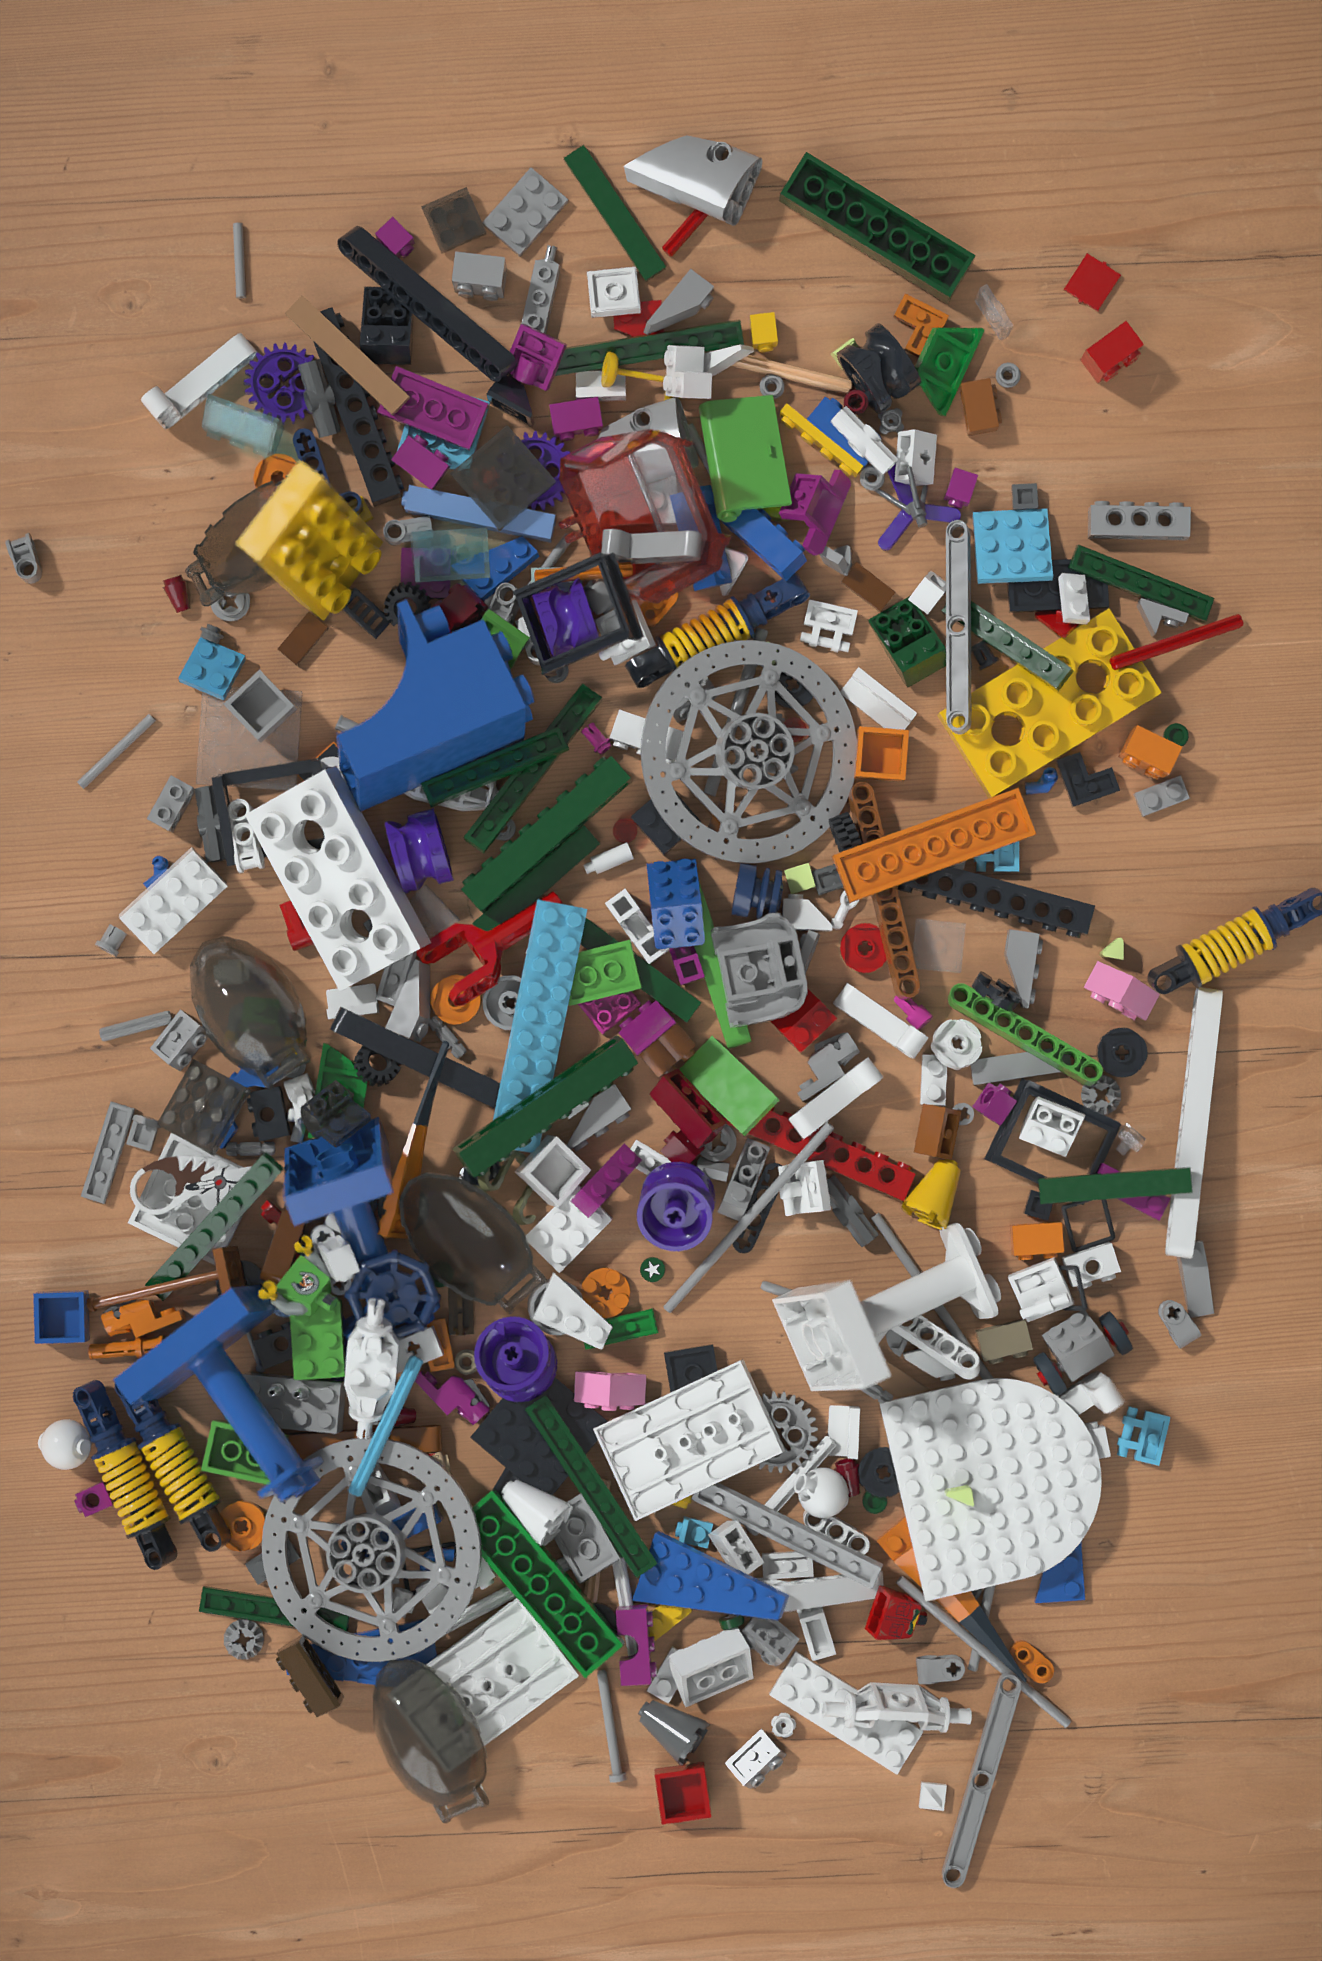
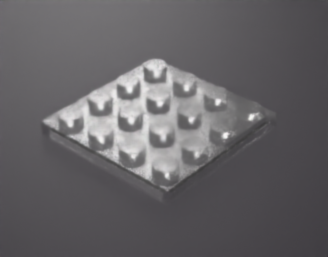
M231 687L225 700L202 692L196 784L213 786L211 777H216L221 773L298 761L303 692L280 690L297 710L262 743L224 705L241 687ZM297 775L229 785L227 787L288 791L296 786Z

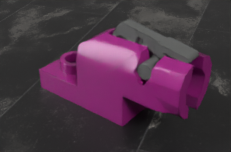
M421 1370L415 1379V1382L446 1415L456 1408L459 1415L474 1425L490 1410V1404L473 1379L463 1380L459 1376L452 1375L440 1388L436 1386L438 1383L437 1379L429 1371L425 1374Z

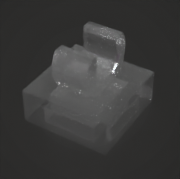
M1126 1123L1118 1134L1121 1141L1118 1143L1116 1150L1123 1156L1130 1148L1138 1152L1143 1147L1146 1138Z

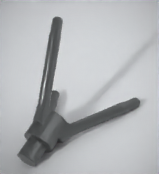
M908 466V478L913 496V502L909 503L908 506L881 489L874 492L903 509L908 515H911L912 519L916 520L918 527L921 528L928 524L925 518L927 515L925 502L928 485H923L919 500L912 467Z

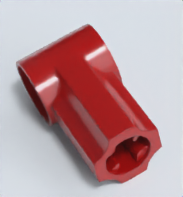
M291 900L280 904L279 906L288 929L286 930L293 951L314 945Z

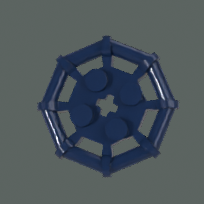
M392 1249L390 1253L367 1261L362 1260L359 1263L360 1271L356 1273L349 1290L345 1291V1297L349 1300L356 1321L368 1315V1312L364 1313L359 1299L367 1298V1301L376 1299L375 1308H377L378 1299H381L385 1303L383 1318L392 1324V1330L397 1338L418 1331L424 1332L427 1329L426 1325L437 1302L441 1301V1294L438 1293L429 1271L430 1266L426 1262L422 1263L397 1252L396 1249ZM391 1263V1269H388L387 1272L376 1273L374 1270ZM398 1263L414 1270V1272L410 1275L397 1269ZM368 1275L372 1278V1281L367 1290H361L360 1288L365 1277ZM422 1278L427 1292H419L416 1286V1279ZM397 1290V1295L400 1298L390 1301L386 1293ZM419 1300L427 1301L420 1316L414 1312ZM410 1317L413 1322L395 1329L396 1321L400 1322Z

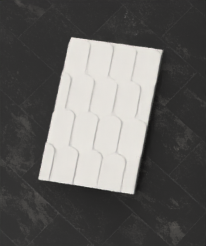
M743 1359L593 1429L635 1521L785 1451Z
M516 1598L386 1695L443 1770L449 1773L579 1675L549 1635Z

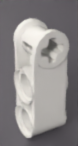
M236 799L228 807L236 868L239 873H244V870L256 867L263 869L265 861L261 844L246 816L237 817V813L241 808L247 809L246 814L253 811L254 808L245 800ZM250 831L249 839L241 841L242 834Z

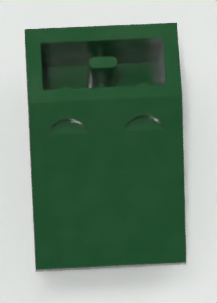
M909 597L868 619L871 628L907 688L946 667L945 646L921 610L908 600Z

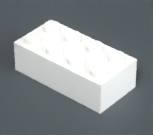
M191 847L119 914V919L155 954L227 887V883Z

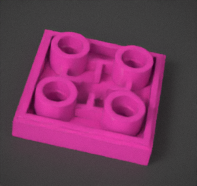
M632 991L578 1005L603 1035L641 1003Z

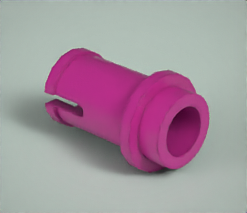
M592 722L588 725L589 728L585 727L581 733L595 748L594 752L602 755L612 745L609 743L610 739H606Z

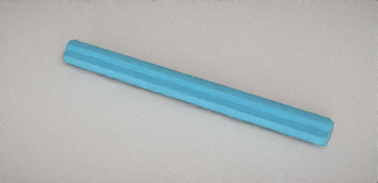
M411 1355L351 1482L348 1492L359 1497L362 1495L423 1364V1360Z

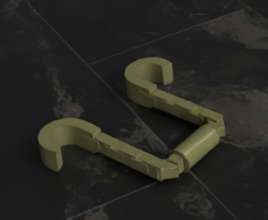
M513 1150L510 1152L511 1156L504 1161L492 1183H489L488 1177L490 1172H487L483 1176L478 1177L479 1186L487 1192L499 1189L514 1159L516 1158V1161L521 1165L527 1157L523 1153ZM528 1184L513 1209V1218L519 1225L531 1224L536 1218L534 1215L526 1217L523 1215L527 1200L533 1191Z

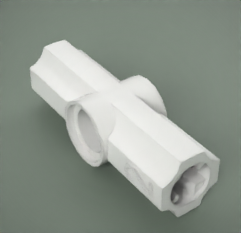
M847 406L841 409L831 420L833 426L848 440L850 447L860 457H865L882 476L898 461L896 456L881 442L879 435L869 425H864Z

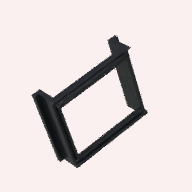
M598 553L513 591L539 660L541 675L546 676L547 679L556 676V670L625 640L637 641L644 638L615 553L609 555ZM599 566L621 628L551 658L529 596Z
M317 758L221 773L216 777H211L227 866L236 865L228 810L230 799L227 786L312 772L314 776L323 771L321 760H317ZM324 831L323 838L307 840V842L312 847L321 849V845L325 840ZM261 848L264 858L267 857L265 851Z
M1021 1078L1013 1095L1017 1102L1001 1126H999L984 1159L1039 1184V1178H1047L1001 1156L1030 1094L1036 1098L1041 1097L1084 1114L1083 1120L1107 1130L1087 1173L1096 1174L1100 1163H1104L1121 1126L1120 1122L1037 1083Z

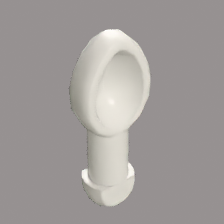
M845 890L840 897L841 905L834 919L832 918L831 920L832 928L836 930L842 928L848 911L859 902L857 900L850 903Z

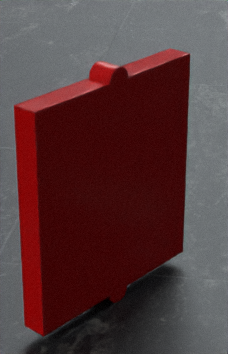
M1087 253L1063 290L1078 299V303L1083 302L1098 312L1121 274L1108 267L1105 261L1101 262Z

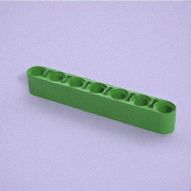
M699 882L705 942L694 947L729 1050L750 1043L752 1040L747 1025L734 1028L729 1026L723 981L710 932L714 928V924Z
M963 983L952 987L948 995V1003L953 1009L1083 1085H1094L1102 1076L1103 1068L1101 1064L1090 1056L1013 1011H1006L992 1004V999L987 996L983 998L972 987ZM958 991L963 992L966 996V1001H957L954 998V993ZM978 1004L985 1005L988 1013L985 1015L979 1014L975 1006ZM1006 1017L1009 1021V1026L1001 1027L997 1023V1018ZM1019 1030H1028L1031 1034V1039H1022L1019 1036ZM1042 1042L1050 1043L1053 1051L1050 1053L1044 1052L1040 1044ZM1071 1055L1074 1059V1064L1066 1065L1062 1060V1056ZM1084 1068H1093L1096 1072V1077L1088 1078L1084 1073Z

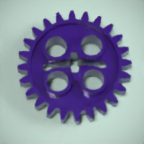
M275 343L271 352L267 347H264V356L256 353L258 362L249 361V365L253 370H245V374L251 378L244 379V384L251 386L245 390V395H253L248 400V403H257L254 411L263 410V419L269 414L272 415V423L279 417L281 418L282 425L285 424L286 418H290L293 424H295V416H299L301 420H304L305 411L312 415L305 404V389L301 390L295 386V382L301 379L300 373L289 380L288 388L282 386L271 399L267 396L279 388L280 380L287 381L294 371L299 368L298 365L313 361L314 356L311 355L306 358L305 348L298 353L296 344H294L291 350H288L286 343L283 344L282 349H279ZM282 361H287L292 367L284 372L278 368V364ZM270 378L274 384L270 388H264L260 385L261 379ZM280 396H287L291 403L287 406H281L278 404L277 399Z
M534 431L532 438H529L528 434L524 432L523 440H520L518 436H514L516 443L513 445L507 441L506 445L509 450L500 449V454L504 458L496 459V463L501 465V467L495 468L494 472L501 476L496 478L495 481L498 484L503 483L499 488V492L507 491L505 500L508 501L513 498V506L515 507L522 503V508L527 509L528 506H531L532 510L536 511L537 506H540L542 511L545 512V504L549 503L552 508H555L554 500L557 499L563 502L561 493H570L565 486L573 485V480L569 479L568 476L575 475V471L568 469V467L574 465V461L566 460L570 456V451L562 452L564 443L556 446V437L554 436L549 441L547 440L546 432H544L541 438H538L537 431ZM532 449H539L542 452V456L537 460L530 459L528 454ZM519 456H523L533 469L539 468L540 476L551 487L547 488L535 474L530 476L529 467L519 459ZM514 466H521L524 469V473L520 477H514L510 474ZM549 467H556L559 470V474L554 478L546 476L545 472ZM531 484H538L541 487V491L537 495L528 493L527 489Z

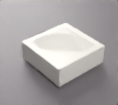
M921 1781L918 1807L944 1811L947 1785Z

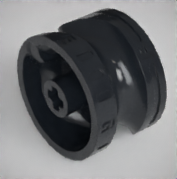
M877 323L865 332L867 340L863 347L858 348L847 345L837 352V358L844 373L852 381L854 388L864 392L868 398V405L876 413L881 414L891 406L893 402L891 396L894 399L906 396L921 385V379L914 364L899 342L883 325Z

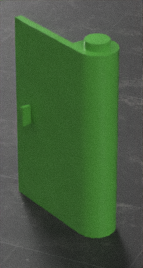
M773 395L712 400L702 403L698 408L717 518L723 522H733L740 516L742 510L790 506L792 501Z

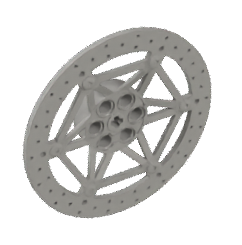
M754 640L734 641L708 648L682 663L664 681L656 693L644 721L641 737V766L644 781L655 808L666 824L682 840L697 850L718 859L739 863H761L778 860L804 849L826 832L830 827L828 819L840 814L854 783L857 737L854 722L844 697L830 677L818 665L802 654L778 644ZM773 660L776 662L775 666L772 665ZM761 665L763 667L761 676L705 691L699 685V681L706 676L730 666ZM781 672L794 678L812 694L823 710L827 723L819 725L779 682ZM686 682L689 684L688 688L685 687ZM756 685L759 686L746 714L742 716L711 699L716 695ZM775 691L809 726L808 729L786 728L781 721L776 719ZM767 692L768 714L756 713ZM683 697H686L691 702L677 758L675 762L667 764L665 748L668 727L677 706ZM708 707L730 718V722L721 729ZM699 710L717 737L715 745L686 760L687 749ZM760 720L766 725V730L763 734L759 733L756 728ZM736 726L742 730V737L739 740L733 736V730ZM835 727L838 728V732L834 731ZM791 735L809 737L794 746ZM777 738L783 743V748L780 752H777L774 748V741ZM831 740L833 744V760L830 777L820 800L814 807L808 801L823 743ZM813 744L814 747L801 793H799L789 770L792 766L794 755ZM752 747H755V750L759 751L758 755H754V753L751 752ZM729 751H733L736 755V760L733 764H730L726 759ZM713 754L716 757L717 768H691L694 764ZM769 763H773L776 766V773L773 776L767 772ZM746 769L751 770L753 774L750 782H747L743 777ZM661 772L665 773L664 777L660 776ZM691 775L724 776L727 779L725 813L691 780ZM784 778L792 797L776 787L775 784ZM680 779L721 822L718 832L706 827L689 813L676 795L671 784L672 781ZM736 786L747 789V794L733 813ZM765 788L788 804L785 808L741 818V815L757 791ZM793 813L800 818V822L790 829L771 837L761 839L737 838L739 827ZM810 816H814L813 821L810 820ZM725 838L728 840L727 844L723 842Z
M363 1437L362 1439L354 1438L333 1443L303 1460L306 1461L321 1456L324 1462L314 1470L319 1478L339 1467L344 1468L346 1476L304 1515L294 1512L303 1495L297 1498L292 1496L286 1500V1503L285 1501L281 1503L277 1496L274 1495L263 1527L262 1559L268 1586L276 1603L289 1622L301 1634H304L312 1643L338 1656L360 1661L381 1662L396 1660L422 1651L444 1636L456 1624L466 1610L477 1585L481 1565V1538L471 1503L452 1474L423 1451L391 1439H387L377 1463L388 1464L405 1470L425 1483L426 1487L420 1492L371 1475L368 1483L410 1497L413 1500L381 1516L377 1514L368 1489L365 1487L361 1498L367 1513L354 1514L356 1496L349 1492L345 1522L337 1524L313 1520L312 1518L346 1486L350 1487L372 1439H365ZM349 1456L353 1457V1461L349 1460ZM436 1486L440 1487V1491L436 1490ZM438 1500L441 1501L446 1509L454 1530L456 1540L455 1568L446 1566L433 1510V1504ZM417 1508L403 1530H399L392 1520ZM423 1513L426 1514L436 1563L406 1547L405 1539ZM283 1517L287 1518V1522L283 1521ZM357 1523H362L365 1526V1534L357 1531ZM313 1529L332 1531L333 1533L327 1542ZM288 1531L297 1533L310 1592L305 1598L298 1591L290 1572L287 1558ZM380 1531L388 1533L389 1542L381 1540ZM307 1536L326 1551L329 1570L319 1586L316 1582ZM339 1539H343L347 1543V1550H342L339 1547ZM365 1548L368 1549L367 1553L371 1554L368 1558L364 1556L365 1552H362ZM385 1556H391L394 1559V1567L386 1564ZM406 1557L429 1570H403ZM344 1564L352 1567L353 1575L345 1573ZM368 1572H371L376 1576V1583H371L368 1580ZM333 1577L341 1584L326 1591ZM456 1577L460 1578V1582L456 1581ZM395 1578L430 1579V1582L396 1613L393 1612L392 1581ZM439 1584L449 1587L444 1599L429 1617L416 1626L399 1632L397 1622ZM384 1588L385 1611L372 1593ZM346 1590L363 1593L377 1616L331 1601L330 1598ZM323 1607L379 1627L380 1636H364L346 1632L325 1621L317 1614V1611Z

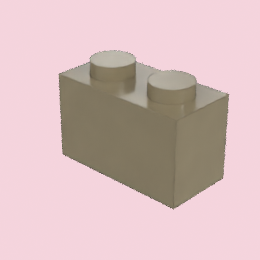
M1025 1319L975 1330L982 1360L989 1361V1364L1004 1361L1003 1357L1013 1355V1358L1028 1355L1027 1351L1033 1350Z

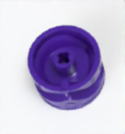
M577 578L572 583L568 592L560 590L555 585L532 594L552 658L599 637L580 578Z
M434 808L408 815L405 826L394 821H385L392 856L405 894L410 893V891L419 890L427 877L436 879L438 884L454 880L445 841Z
M685 1162L665 1163L652 1170L643 1182L637 1209V1222L643 1236L654 1246L668 1251H684L700 1244L707 1237L713 1220L715 1189L712 1181L700 1168Z
M505 1317L491 1323L480 1334L474 1350L475 1366L478 1373L498 1396L508 1401L525 1402L539 1397L551 1386L556 1376L558 1361L553 1345L536 1324L525 1318Z

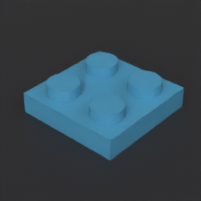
M200 637L178 677L179 682L225 700L246 661V657L241 653Z

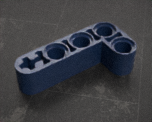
M305 428L297 430L293 436V444L299 461L306 466L310 460L319 461L318 468L313 471L323 477L332 487L313 432ZM303 437H307L309 440L308 446L311 452H306L302 444ZM352 491L339 494L345 502L349 499L358 500V505L353 510L360 515L363 510V502L360 496Z

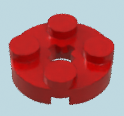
M861 923L847 930L840 943V954L846 966L859 973H871L883 966L887 959L879 927L870 923ZM863 941H867L868 946H872V951H868L867 955H862V951L858 950V946H861Z

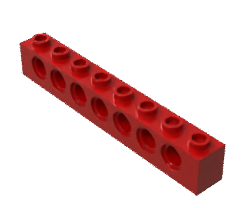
M773 1107L748 1132L750 1135L798 1155L821 1127L805 1139L802 1138L799 1142H792L788 1134L794 1126L788 1119L793 1115L785 1111L783 1115L773 1112L775 1108ZM722 1115V1118L727 1122V1125H730V1126L734 1127V1126ZM776 1118L779 1121L780 1127L776 1132H769L766 1129L765 1125L768 1119ZM831 1132L824 1140L825 1149L821 1152L814 1151L808 1158L810 1161L823 1160L824 1167L902 1201L905 1200L916 1175L911 1172L912 1166L898 1161L897 1165L888 1162L889 1156L875 1151L874 1155L865 1152L866 1146L853 1141L851 1145L842 1142L843 1136ZM838 1148H845L848 1151L846 1161L838 1162L835 1159L834 1154ZM861 1158H868L871 1162V1168L867 1172H861L857 1167V1163ZM884 1168H891L894 1172V1177L889 1182L882 1181L880 1173Z

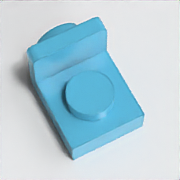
M684 1516L683 1522L678 1521L675 1536L679 1537V1541L708 1548L710 1540L708 1534L712 1531L713 1523Z

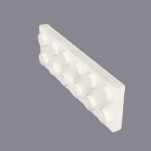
M795 1651L769 1692V1695L893 1773L898 1774L921 1737L923 1730L909 1721H885L883 1719H876L872 1728L859 1726L846 1728L844 1718L822 1717L821 1708L823 1701L844 1702L847 1693H855L858 1689ZM866 1701L857 1704L856 1708L864 1707Z

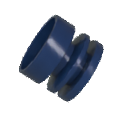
M740 863L731 915L748 917L751 907L756 908L757 919H761L763 909L768 910V914L777 913L780 908L784 887L782 871L776 870L774 881L769 880L770 868H766L762 878H757V866Z

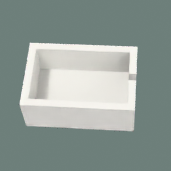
M580 1185L573 1190L559 1207H554L524 1237L558 1273L613 1219L601 1206L587 1218L570 1202L582 1189Z

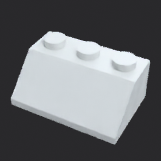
M738 1627L724 1630L720 1634L700 1640L694 1645L679 1649L669 1655L671 1672L685 1707L754 1678L750 1647Z

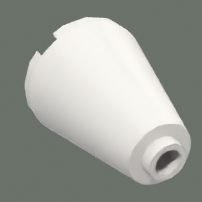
M520 1480L509 1481L502 1490L504 1494L502 1500L541 1546H545L552 1541L560 1532L559 1526L562 1521L566 1523L572 1513L573 1507L568 1502Z

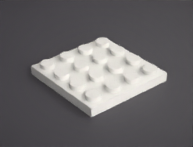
M174 1133L170 1134L158 1159L194 1155L220 1159L238 1168H244ZM155 1169L139 1199L149 1208L162 1209L172 1202L177 1182L172 1174ZM196 1195L172 1210L159 1215L147 1214L135 1207L128 1223L179 1247L207 1217L210 1211L204 1207L201 1198ZM243 1215L203 1257V1260L216 1265L213 1249L229 1246Z

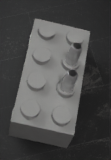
M253 1372L242 1374L279 1428L335 1434L343 1431L346 1396L344 1381L330 1379L294 1380V1376Z

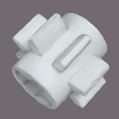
M400 1587L395 1588L393 1592L394 1613L412 1598L413 1592ZM414 1607L408 1613L412 1614Z

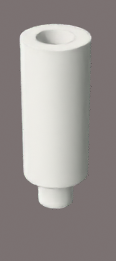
M626 842L591 857L592 862L583 866L587 874L593 871L599 874L634 858Z

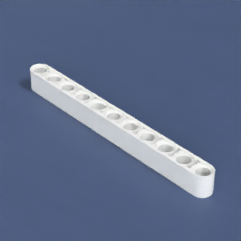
M1196 988L1194 995L1175 1168L1191 1167L1193 1193L1171 1194L1165 1254L1168 1256L1191 1259L1194 1252L1223 991L1217 989Z

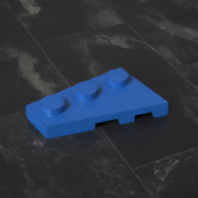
M521 536L452 565L451 569L465 585H468L485 601L496 592L499 585L508 583L539 558L540 555Z
M1081 1542L1060 1563L1042 1572L1038 1592L1034 1600L1035 1603L1085 1600Z

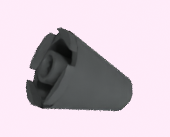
M654 1700L650 1704L645 1702L638 1713L641 1716L640 1723L681 1766L688 1762L687 1754H694L708 1731L706 1728L710 1726L703 1719Z

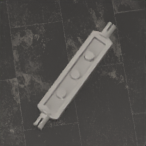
M547 245L545 259L535 260L521 324L524 323L545 334L561 266L554 262L557 247H551V245Z

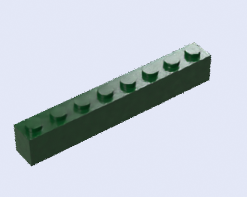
M616 1035L452 1149L471 1176H483L489 1172L490 1166L497 1161L503 1162L511 1156L510 1152L518 1147L522 1148L532 1141L531 1138L533 1136L548 1131L552 1127L553 1122L559 1118L564 1119L571 1115L572 1109L576 1106L590 1102L593 1099L592 1095L600 1090L604 1091L613 1085V1081L618 1077L630 1074L634 1070L633 1067L638 1064V1061L624 1039Z

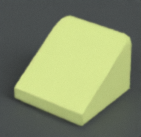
M809 863L784 870L791 894L816 887Z
M965 1485L944 1490L947 1497L974 1507L970 1486Z

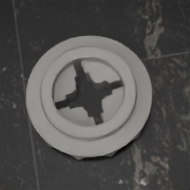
M236 582L222 583L212 592L210 599L212 611L218 618L224 621H238L246 615L250 607V596L247 590ZM223 595L229 598L236 596L235 603L239 608L236 609L229 606L224 610L227 602Z
M1102 1075L1094 1085H1083L1081 1099L1084 1106L1106 1115L1114 1111L1119 1105L1121 1089L1114 1079ZM1095 1087L1102 1091L1109 1087L1106 1093L1109 1103L1102 1099L1094 1103L1097 1093L1093 1088Z
M727 1124L721 1130L720 1139L727 1146H717L711 1152L712 1142L704 1145L706 1148L700 1153L704 1158L710 1161H722L734 1152L736 1136Z
M240 1619L233 1622L224 1634V1646L228 1653L237 1659L248 1660L256 1656L264 1643V1635L261 1628L255 1622L248 1619ZM240 1630H242L245 1637H254L247 1642L246 1650L242 1643H234V1641L240 1638Z

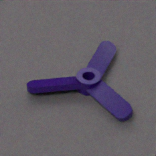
M895 463L888 471L899 501L908 506L909 503L913 502L911 487L909 484L894 481ZM925 504V511L927 513L925 518L927 520L951 523L961 518L959 509L955 507ZM901 509L878 540V545L882 550L887 551L894 546L913 521L912 516Z

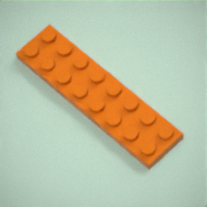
M1019 788L837 853L832 858L848 900L852 903L1035 836L1036 832Z

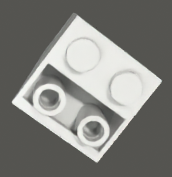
M1037 1097L1031 1104L1022 1123L1019 1139L1066 1157L1085 1115Z

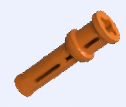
M159 1335L158 1338L147 1339L141 1336L136 1338L135 1341L90 1344L88 1348L89 1358L94 1360L136 1356L140 1359L164 1341L165 1336Z

